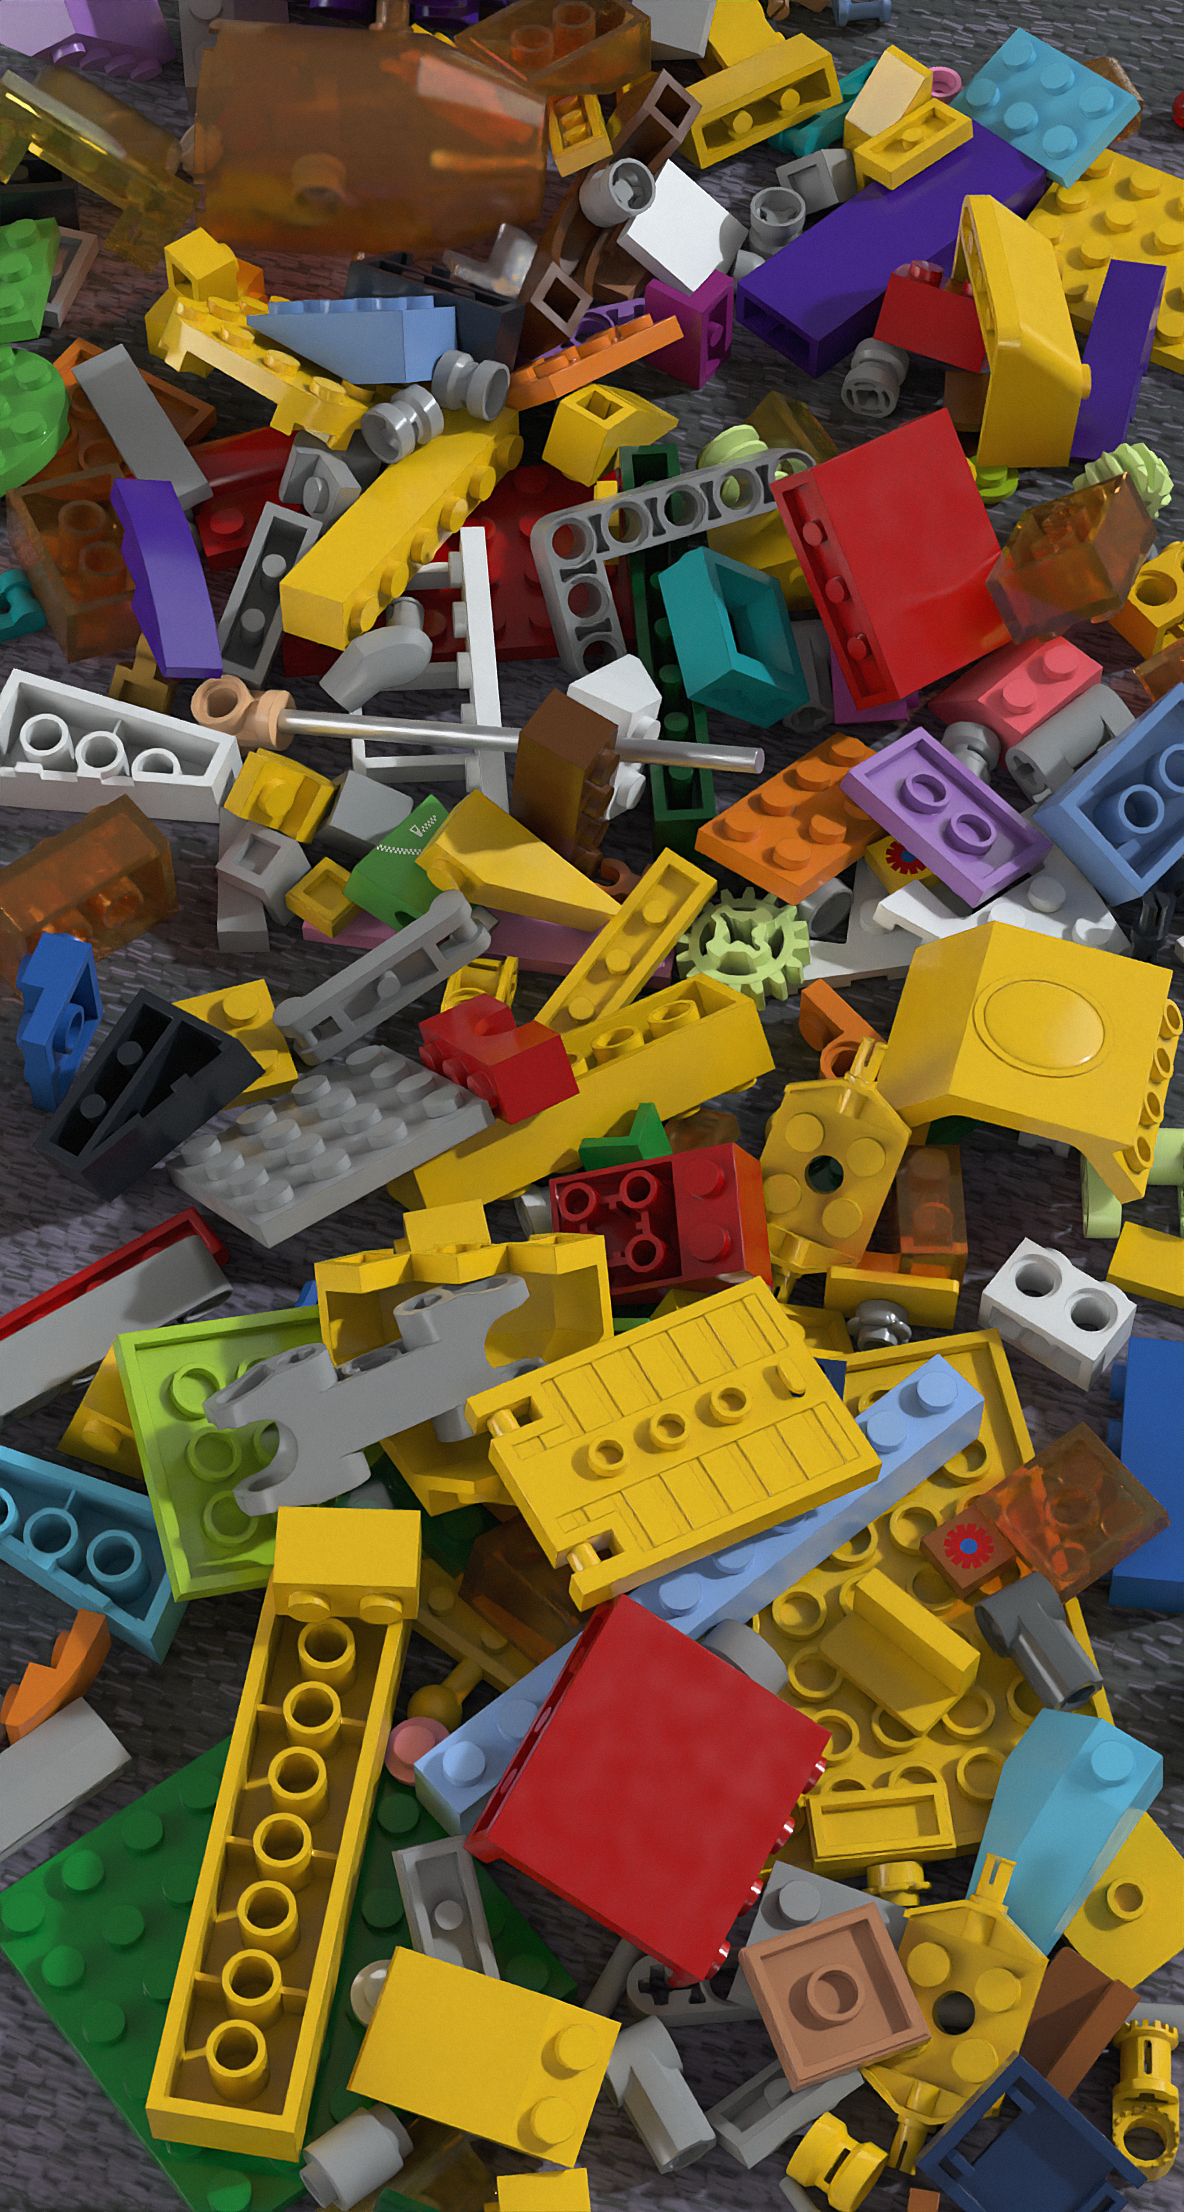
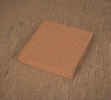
M875 1901L750 1945L739 1951L738 1960L793 2093L926 2045L932 2038Z

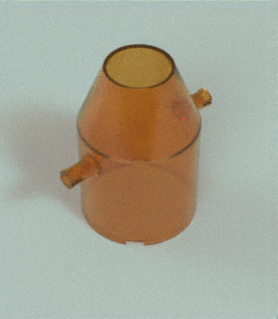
M377 0L375 23L370 24L369 29L214 18L209 26V33L218 34L215 48H203L196 101L193 184H205L206 209H195L197 229L202 227L218 244L225 243L230 249L351 258V262L399 249L414 253L412 263L540 221L544 203L548 160L549 95L430 34L414 33V29L409 27L410 0Z

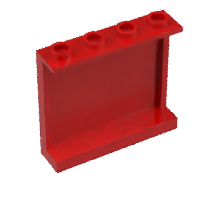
M947 407L901 423L898 428L813 467L785 476L769 484L857 711L900 700L1032 631Z
M621 1593L598 1605L462 1848L485 1863L502 1858L673 1971L667 1982L673 1987L679 1988L702 1982L704 1979L709 1980L718 1972L728 1956L731 1944L725 1938L736 1917L744 1916L751 1909L762 1890L763 1880L758 1878V1875L769 1854L772 1856L779 1852L794 1829L795 1819L790 1814L801 1794H807L822 1776L827 1764V1759L822 1756V1753L833 1733L624 1593Z

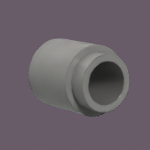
M379 2102L369 2110L359 2107L305 2147L302 2153L307 2165L299 2171V2174L310 2194L323 2208L334 2203L339 2209L346 2212L404 2168L402 2160L414 2152V2146L398 2118L385 2104Z

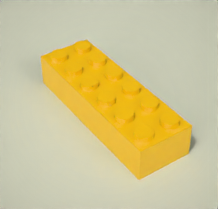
M700 972L561 1036L580 1091L579 1094L511 1126L494 1116L496 1123L386 1183L389 1194L410 1211L482 1199L483 1205L496 1199H513L526 1193L531 1188L532 1182L553 1172L567 1173L582 1167L583 1163L578 1153L582 1139L629 1136L640 1103L653 1102L661 1122L664 1120H680L695 1114L700 1110L701 1103L722 1093L735 1094L749 1089L756 1083V1077L776 1069L754 1000Z

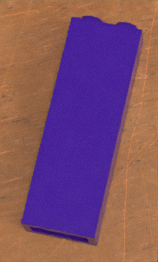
M972 119L973 138L894 190L875 180L737 282L735 320L814 379H817L852 353L861 341L873 337L889 278L894 270L905 263L911 265L912 260H923L944 268L943 276L951 278L965 195H991L1025 221L1044 196L1047 169Z

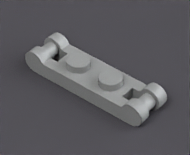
M454 889L445 891L433 900L430 911L303 998L292 997L279 1004L273 1013V1022L285 1037L294 1038V1050L306 1065H319L484 953L491 943V935L479 919L471 918V905L462 892ZM450 934L448 941L439 947L436 945V943ZM329 1016L333 1018L323 1026L318 1025Z

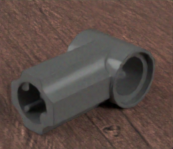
M1034 1571L975 1603L974 1615L986 1642L999 1657L1004 1659L1011 1657L1045 1708L1072 1713L1084 1706L1094 1694L1102 1689L1104 1678L1066 1626V1614L1061 1600L1053 1586L1041 1573Z

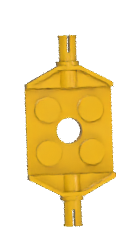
M862 1036V1041L850 1071L845 1073L844 1077L789 1083L785 1087V1096L759 1160L761 1162L773 1289H770V1291L775 1296L778 1286L780 1287L776 1298L778 1303L787 1304L796 1279H801L803 1274L827 1272V1268L830 1266L854 1269L859 1267L912 1134L908 1125L876 1090L878 1083L875 1082V1078L889 1046L880 1041L877 1042L867 1065L866 1061L875 1039ZM820 1155H828L835 1158L841 1164L844 1178L838 1189L824 1192L812 1185L808 1177V1167L813 1158Z
M988 1852L975 1894H971L969 1900L964 1899L905 1909L903 1917L908 1918V1922L897 1955L932 2038L926 2045L859 2069L860 2073L894 2112L898 2113L897 2121L900 2123L886 2165L898 2168L900 2171L912 2175L916 2174L915 2170L917 2167L913 2159L923 2149L927 2133H935L937 2126L945 2125L1014 2050L1019 2053L1049 1961L1041 1950L1007 1915L1009 1907L1003 1905L1004 1897L1017 1862ZM962 1992L973 2002L975 2019L972 2026L966 2032L960 2035H951L940 2024L938 2018L939 2006L949 1994ZM1006 2093L996 2101L981 2119L999 2116Z

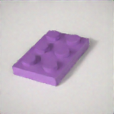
M921 726L848 770L839 786L866 814L870 815L899 841L908 852L918 858L973 909L1045 861L1054 846L1048 838Z

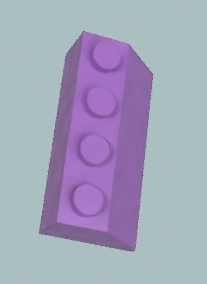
M0 0V43L30 57L52 61L57 66L71 65L80 67L82 71L94 70L106 73L108 77L121 76L130 78L133 82H143L158 76L163 71L161 65L178 57L157 0Z

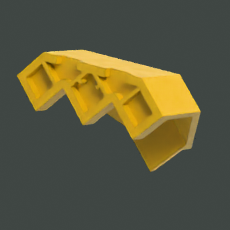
M556 1232L529 1235V1241L490 1244L489 1239L434 1244L433 1249L394 1254L393 1248L363 1251L314 1263L322 1342L328 1349L333 1367L401 1339L402 1337L393 1311L402 1302L443 1284H462L509 1272L524 1278L530 1297L524 1301L523 1305L496 1319L487 1331L484 1347L486 1359L491 1367L495 1368L520 1359L540 1357L546 1363H552L614 1337L604 1235ZM528 1414L516 1418L520 1427L533 1422ZM428 1419L379 1441L431 1517L483 1502L517 1506L488 1458L491 1439H494L490 1430L459 1441L441 1442L436 1438L431 1420Z

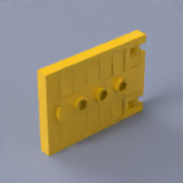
M757 1276L466 1398L464 1418L475 1436L488 1430L493 1435L494 1439H491L488 1458L554 1569L568 1563L575 1574L571 1575L569 1594L580 1612L878 1481L882 1467V1461L761 1276ZM796 1393L801 1395V1397H794L791 1394ZM528 1414L533 1422L520 1427L516 1418ZM608 1546L614 1556L601 1562L596 1551Z

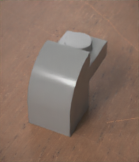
M362 429L354 430L346 451L331 450L326 445L327 443L305 430H300L295 436L279 486V497L282 503L303 504L313 519L323 522L321 531L323 536L377 478L382 460L372 452L366 443Z

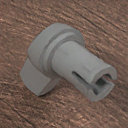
M411 597L394 599L392 602L394 607L388 605L386 608V627L367 632L353 639L319 682L320 686L349 712L353 713L381 690L408 684L424 672L432 656V643L423 632L425 611L423 605L418 600Z

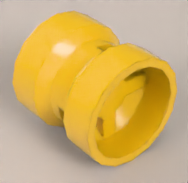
M827 2111L814 2123L799 2144L788 2164L786 2173L804 2187L816 2185L828 2195L829 2205L839 2212H855L881 2176L888 2162L889 2154L871 2141L865 2143L857 2142L848 2135L846 2124Z

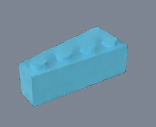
M0 1445V1559L79 1611L82 1608L106 1615L109 1632L161 1665L190 1600L176 1603L174 1601L150 1498Z

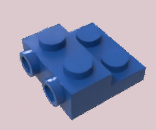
M43 932L34 953L24 955L17 972L16 987L22 991L25 1009L18 1026L16 1043L23 1050L25 1060L24 1081L30 1085L34 1108L55 1113L71 1087L101 1021L103 1008L92 944L82 942L77 937L67 933L51 934Z

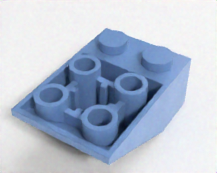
M433 296L268 302V314L246 316L247 325L352 384L410 383L432 380L435 368L442 355L448 350H457L455 306L434 307Z

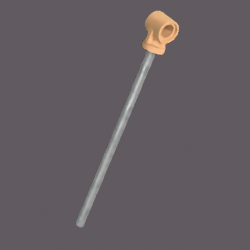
M229 674L222 675L221 679L210 678L197 688L192 696L190 706L192 714L200 726L235 736L241 757L248 755L249 751L254 752L258 747L274 751L285 750L291 744L294 734L517 753L519 732L522 730L521 728L297 710L295 701L289 692L272 689L268 691L248 690L238 677ZM617 737L615 752L620 754L619 762L761 773L765 761L762 748Z

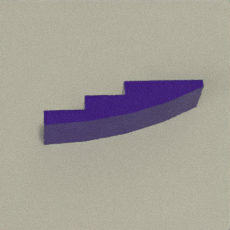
M1114 259L1110 261L1082 364H1089L1091 392L1088 399H1081L1069 459L1070 463L1086 465L1087 463L1095 462L1101 458L1103 451L1106 453L1113 452L1120 444L1126 441L1129 423H1133L1142 376L1146 377L1167 275V266Z
M114 478L110 500L125 530L120 552L136 585L131 607L163 677L221 679L224 668L214 614L202 565L186 516L171 481Z

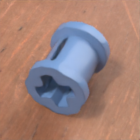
M831 0L832 12L837 28L845 27L848 21L878 18L881 23H886L891 20V0H871V2L855 4L851 0Z

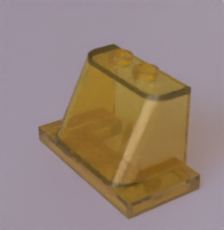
M46 65L39 70L32 83L27 82L7 69L0 81V181L7 184L28 149L123 210L106 237L103 246L150 275L165 254L164 247L173 242L203 193L176 177L183 156L182 147L177 138L165 128L67 66Z

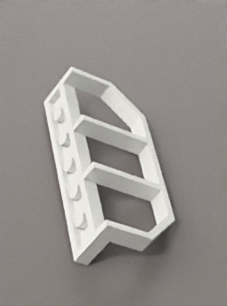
M460 527L459 552H449L448 562L423 565L407 583L405 590L461 588L462 602H453L452 604L454 638H465L466 652H457V662L428 663L424 672L414 681L381 691L469 689L470 703L461 704V724L502 727L484 527ZM362 706L353 713L349 712V714L362 715ZM351 739L353 771L379 783L466 780L467 793L477 788L509 814L504 752L474 749L475 753L365 758L364 740Z

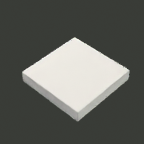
M668 159L653 176L656 185V196L652 206L645 212L635 217H630L616 242L661 282L691 296L715 269L727 274L735 259L737 250L741 248L749 230Z

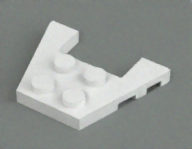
M1037 803L1020 813V815L1048 838L1054 846L1045 861L1028 872L1032 875L1030 878L965 920H961L923 884L915 879L880 901L872 918L879 925L890 931L897 924L923 938L920 946L996 920L1126 957L1131 947L1130 942L1093 885L1031 817L1040 807Z
M865 855L857 860L853 889L854 903L851 905L846 943L839 944L809 940L811 964L803 966L804 981L801 985L786 982L788 995L797 994L798 988L808 987L819 978L831 988L850 986L851 980L884 975L887 976L888 980L907 977L914 950L920 946L923 938L897 924L890 931L872 919L879 902L890 896V893L865 861ZM944 882L928 888L932 894L961 920H965L972 915L973 908L959 895L954 893ZM783 943L780 945L779 955L782 951Z

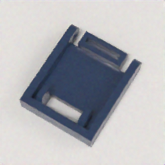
M1016 2050L1008 2056L913 2159L917 2166L965 2212H1120L1129 2201L1105 2179L1110 2172L1116 2168L1120 2176L1137 2189L1148 2180L1128 2158ZM1006 2093L1021 2110L970 2163L955 2146L996 2101Z

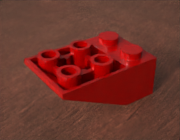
M734 1142L549 1179L553 1233L604 1235L611 1306L661 1303L671 1289L717 1294L757 1276H761L768 1288L773 1289L761 1162Z

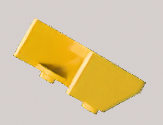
M965 195L951 278L964 282L965 278L970 277L991 371L976 457L978 467L1008 465V468L1068 467L1081 399H1088L1091 392V370L1089 364H1081L1062 286V252L1060 250L1054 251L1049 238L991 195Z

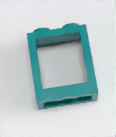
M704 546L685 553L677 563L658 575L688 699L765 729L810 701L778 578ZM727 611L732 613L742 654L737 652Z

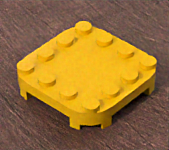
M211 296L207 302H197L189 298L177 297L158 344L159 348L168 351L164 362L178 372L211 371L213 366L278 404L270 423L271 427L288 436L291 435L292 430H305L327 443L326 445L331 450L346 451L354 430L362 429L361 420L363 414L379 403L390 404L392 396L409 384H417L431 394L430 381L381 384L350 383L247 325V315L268 314V305L246 296H241L239 301H227ZM271 296L269 302L290 301L278 296Z

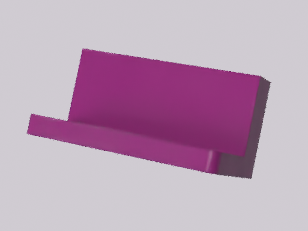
M715 269L691 296L657 279H652L645 287V314H650L653 323L675 315L684 337L644 356V361L700 390L731 357L734 278Z

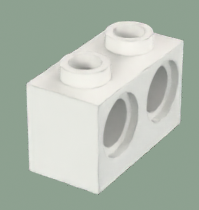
M1025 1237L983 1290L977 1324L985 1329L998 1327L1001 1339L1088 1392L1130 1337L1137 1305L1128 1300L1124 1292L1117 1286L1106 1281L1095 1280L1074 1267L1061 1252L1053 1248H1043ZM1035 1290L1040 1292L1044 1296L1030 1297L1023 1294L1021 1291ZM1081 1323L1091 1324L1097 1327L1099 1331H1085L1076 1325Z

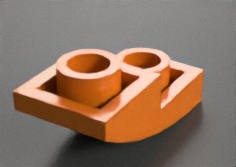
M80 1608L71 1631L62 1630L56 1640L51 1658V1668L29 1662L21 1684L13 1683L10 1685L0 1714V1722L6 1727L10 1745L16 1743L80 1696L83 1698L100 1671L112 1645L106 1615Z

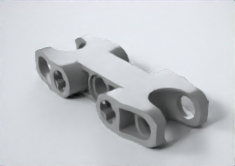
M509 1272L462 1284L440 1285L402 1302L394 1309L393 1313L402 1337L399 1340L336 1367H333L325 1344L312 1343L299 1346L255 1364L240 1378L209 1397L202 1403V1407L208 1423H213L218 1430L235 1429L263 1419L274 1420L279 1430L280 1443L278 1451L270 1465L244 1479L233 1489L239 1509L250 1517L277 1512L278 1506L296 1507L320 1504L363 1484L371 1476L362 1448L428 1419L431 1420L438 1441L454 1442L475 1436L464 1418L466 1398L550 1364L544 1362L540 1357L520 1359L510 1364L493 1368L486 1359L484 1344L487 1331L494 1321L505 1313L523 1305L524 1301L530 1297L524 1278Z

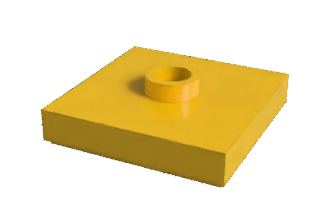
M1146 1811L1061 1935V1939L1068 1947L1072 1948L1112 1980L1119 1979L1131 1989H1134L1184 1949V1859Z

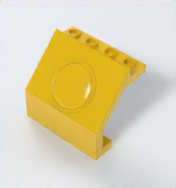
M996 920L916 947L887 1043L889 1048L885 1052L876 1081L878 1083L876 1090L912 1131L900 1164L921 1158L931 1121L946 1116L961 1115L1070 1144L1084 1154L1120 1204L1144 1198L1150 1168L1154 1163V1149L1159 1126L1164 1118V1103L1168 1085L1174 1072L1173 1062L1179 1035L1183 1031V1020L1180 1010L1174 1001L1167 999L1173 970Z

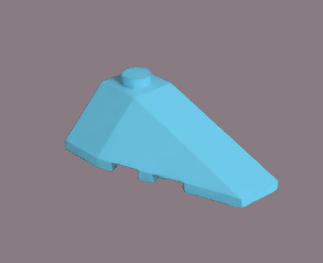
M1042 1708L1003 1764L965 1899L969 1900L970 1895L975 1894L987 1858V1852L1017 1862L1004 1897L1003 1905L1009 1907L1007 1915L1047 1957L1144 1812L1147 1811L1162 1789L1163 1756L1102 1718Z

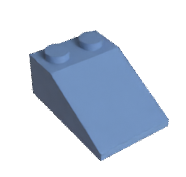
M1182 682L1170 689L1078 769L1031 815L1111 907L1141 897L1184 854V684Z

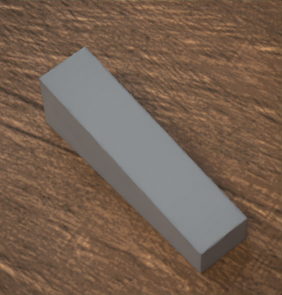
M220 807L219 861L247 823L246 819L238 817L224 807ZM218 874L217 936L219 952H270L268 930L261 898L222 881Z

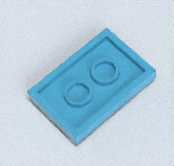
M1018 28L948 105L964 115L967 114L1047 169L1046 177L1067 190L1141 110L1134 95L1021 28Z

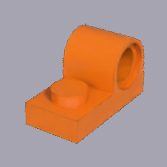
M821 978L801 991L800 1032L813 1049L822 1051L818 1080L844 1077L845 1073L850 1071L862 1041V1036L875 1039L866 1061L867 1065L876 1043L880 1041L887 1044ZM879 1068L878 1073H877V1075H876L875 1082L877 1081L880 1068Z

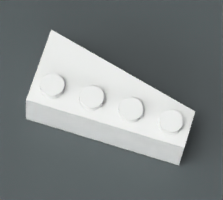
M15 668L13 669L0 694V805L219 823L220 807L224 806L243 766L235 736Z

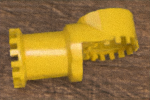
M1135 2019L1131 2020L1130 2024L1123 2023L1112 2038L1113 2045L1120 2049V2083L1116 2084L1113 2088L1111 2143L1148 2178L1146 2182L1156 2181L1168 2173L1174 2164L1180 2139L1179 2091L1176 2086L1171 2084V2051L1178 2046V2032L1175 2027L1169 2028V2025L1166 2023L1161 2025V2021L1154 2020L1152 2026H1149V2019H1142V2026H1139ZM1148 2041L1151 2043V2048H1148ZM1144 2060L1147 2062V2074L1144 2071ZM1133 2128H1150L1157 2132L1164 2141L1165 2151L1154 2160H1140L1128 2152L1124 2145L1123 2137Z

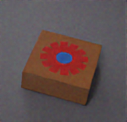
M976 1504L968 1507L920 1539L919 1550L960 1600L1016 1563L1017 1553Z

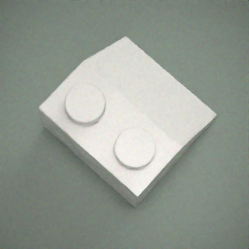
M627 654L569 684L567 696L619 725L617 737L658 739L661 725L656 719L662 696L639 658ZM618 763L610 778L609 785L614 787L615 791L610 804L605 810L604 818L610 820L622 812L634 808L639 802L646 785V777L642 775L644 764Z

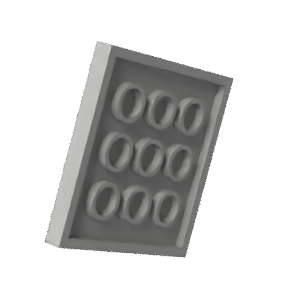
M373 1045L353 1052L347 1057L346 1065L326 1076L315 1075L298 1082L291 1089L292 1094L272 1105H258L246 1110L236 1119L237 1124L217 1135H203L189 1141L182 1147V1154L165 1162V1165L175 1186L267 1248H271L496 1123V1120L487 1100H482L468 1089L384 1045Z

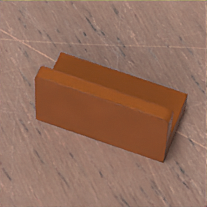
M1063 1947L1046 1968L1019 2054L1068 2100L1142 1997L1119 1979L1112 1980L1072 1948Z

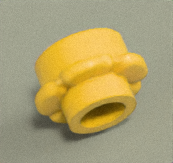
M921 1861L893 1862L867 1867L868 1888L861 1891L910 1909L921 1906L919 1894L926 1893L932 1889V1883L925 1882L923 1863Z

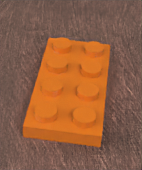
M838 731L699 828L694 849L787 903L796 906L864 856L866 846L891 835L839 788L848 770L877 752L866 747L860 740Z

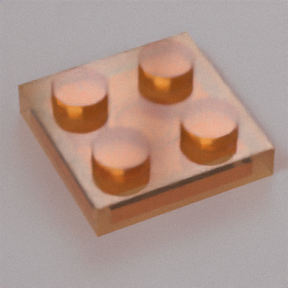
M1084 1421L975 1500L978 1508L1015 1550L1017 1556L1031 1572H1039L1046 1577L1058 1594L1062 1605L1171 1525L1166 1509Z

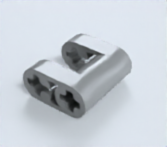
M1094 684L1012 746L1006 752L1005 757L1008 770L1032 805L1037 803L1041 806L1075 773L1073 768L1093 753L1096 755L1136 719L1122 699L1112 689L1103 684Z

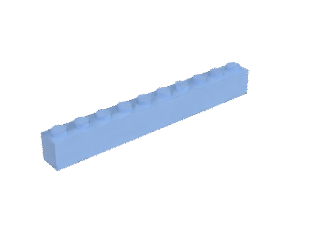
M936 1354L854 1419L882 1461L878 1481L645 1583L628 1595V1597L698 1644L720 1621L726 1618L737 1620L744 1624L977 1439L985 1398L941 1355ZM583 1631L413 1763L416 1798L451 1837L467 1834L468 1838Z

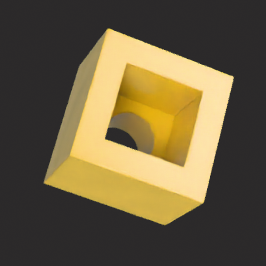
M200 227L164 247L168 286L178 297L189 298L197 302H207L211 296L227 301L238 300L236 274L239 272V265L234 253L225 243L218 244Z

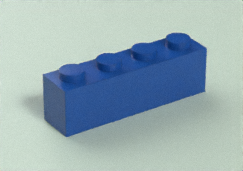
M1129 1337L1125 1362L1113 1361L1111 1369L1109 1400L1121 1401L1122 1403L1120 1420L1108 1419L1105 1459L1118 1460L1116 1479L1104 1478L1101 1519L1113 1520L1112 1539L1100 1538L1096 1578L1109 1580L1108 1605L1184 1613V1342Z

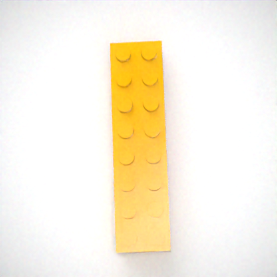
M271 1569L145 2109L152 2137L155 2139L299 2163L409 1645L412 1619H400L392 1624L379 1625L366 1622L360 1617L330 1616L328 1619L320 1622H302L293 1619L289 1615H276L272 1584L273 1569Z

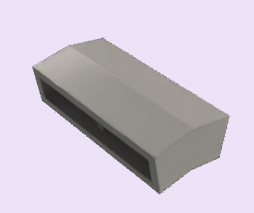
M82 1696L0 1753V1864L131 1770V1756Z

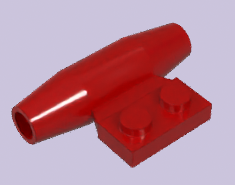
M269 425L187 447L207 479L214 495L191 507L193 515L196 517L211 573L243 564L267 501L312 518L303 504L282 503L279 497V486L295 436L300 430H292L291 435L288 436ZM132 473L124 476L125 479H135Z

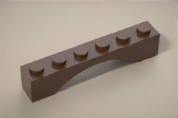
M662 69L624 93L606 124L613 155L580 169L507 295L527 305L518 349L531 361L572 338L593 301L592 285L594 274L601 255L618 226L603 228L596 226L587 219L579 201L580 187L583 181L591 174L606 169L611 164L626 158L639 160L654 176L666 160L682 144L702 108V105L665 69Z

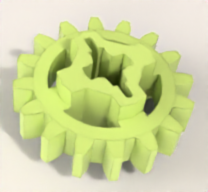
M747 887L743 897L740 899H734L728 889L721 890V903L714 906L708 901L700 912L701 917H696L675 945L680 979H687L702 972L753 999L758 1011L765 1010V997L772 994L781 1001L788 998L786 982L801 985L804 981L803 966L811 964L808 926L806 921L798 920L797 907L788 904L780 908L778 897L772 893L766 895L763 900H757L753 887ZM783 943V948L779 955V946ZM705 947H706L707 954H705V955L703 956V952H704Z

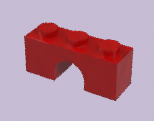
M487 993L476 996L418 1023L425 1045L419 1047L423 1066L468 1089L482 1100H487L493 1115L510 1126L580 1093L561 1035L535 1020L517 1028L510 1006Z

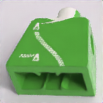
M430 794L354 867L342 892L349 900L397 932L430 911L433 900L444 892L429 880L427 871L414 862L449 815L439 800ZM469 902L472 908L471 918L479 919L491 935L500 921L484 906Z

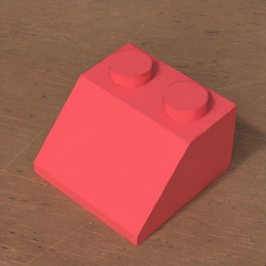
M1059 634L1018 637L993 650L928 703V710L949 726L961 721L974 722L992 730L999 737L1002 744V750L997 763L1009 771L1005 761L1006 752L1094 684H1100L1103 667Z

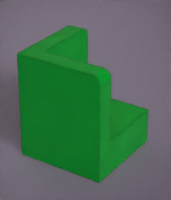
M653 1102L639 1104L629 1136L584 1138L578 1149L586 1172L673 1154Z

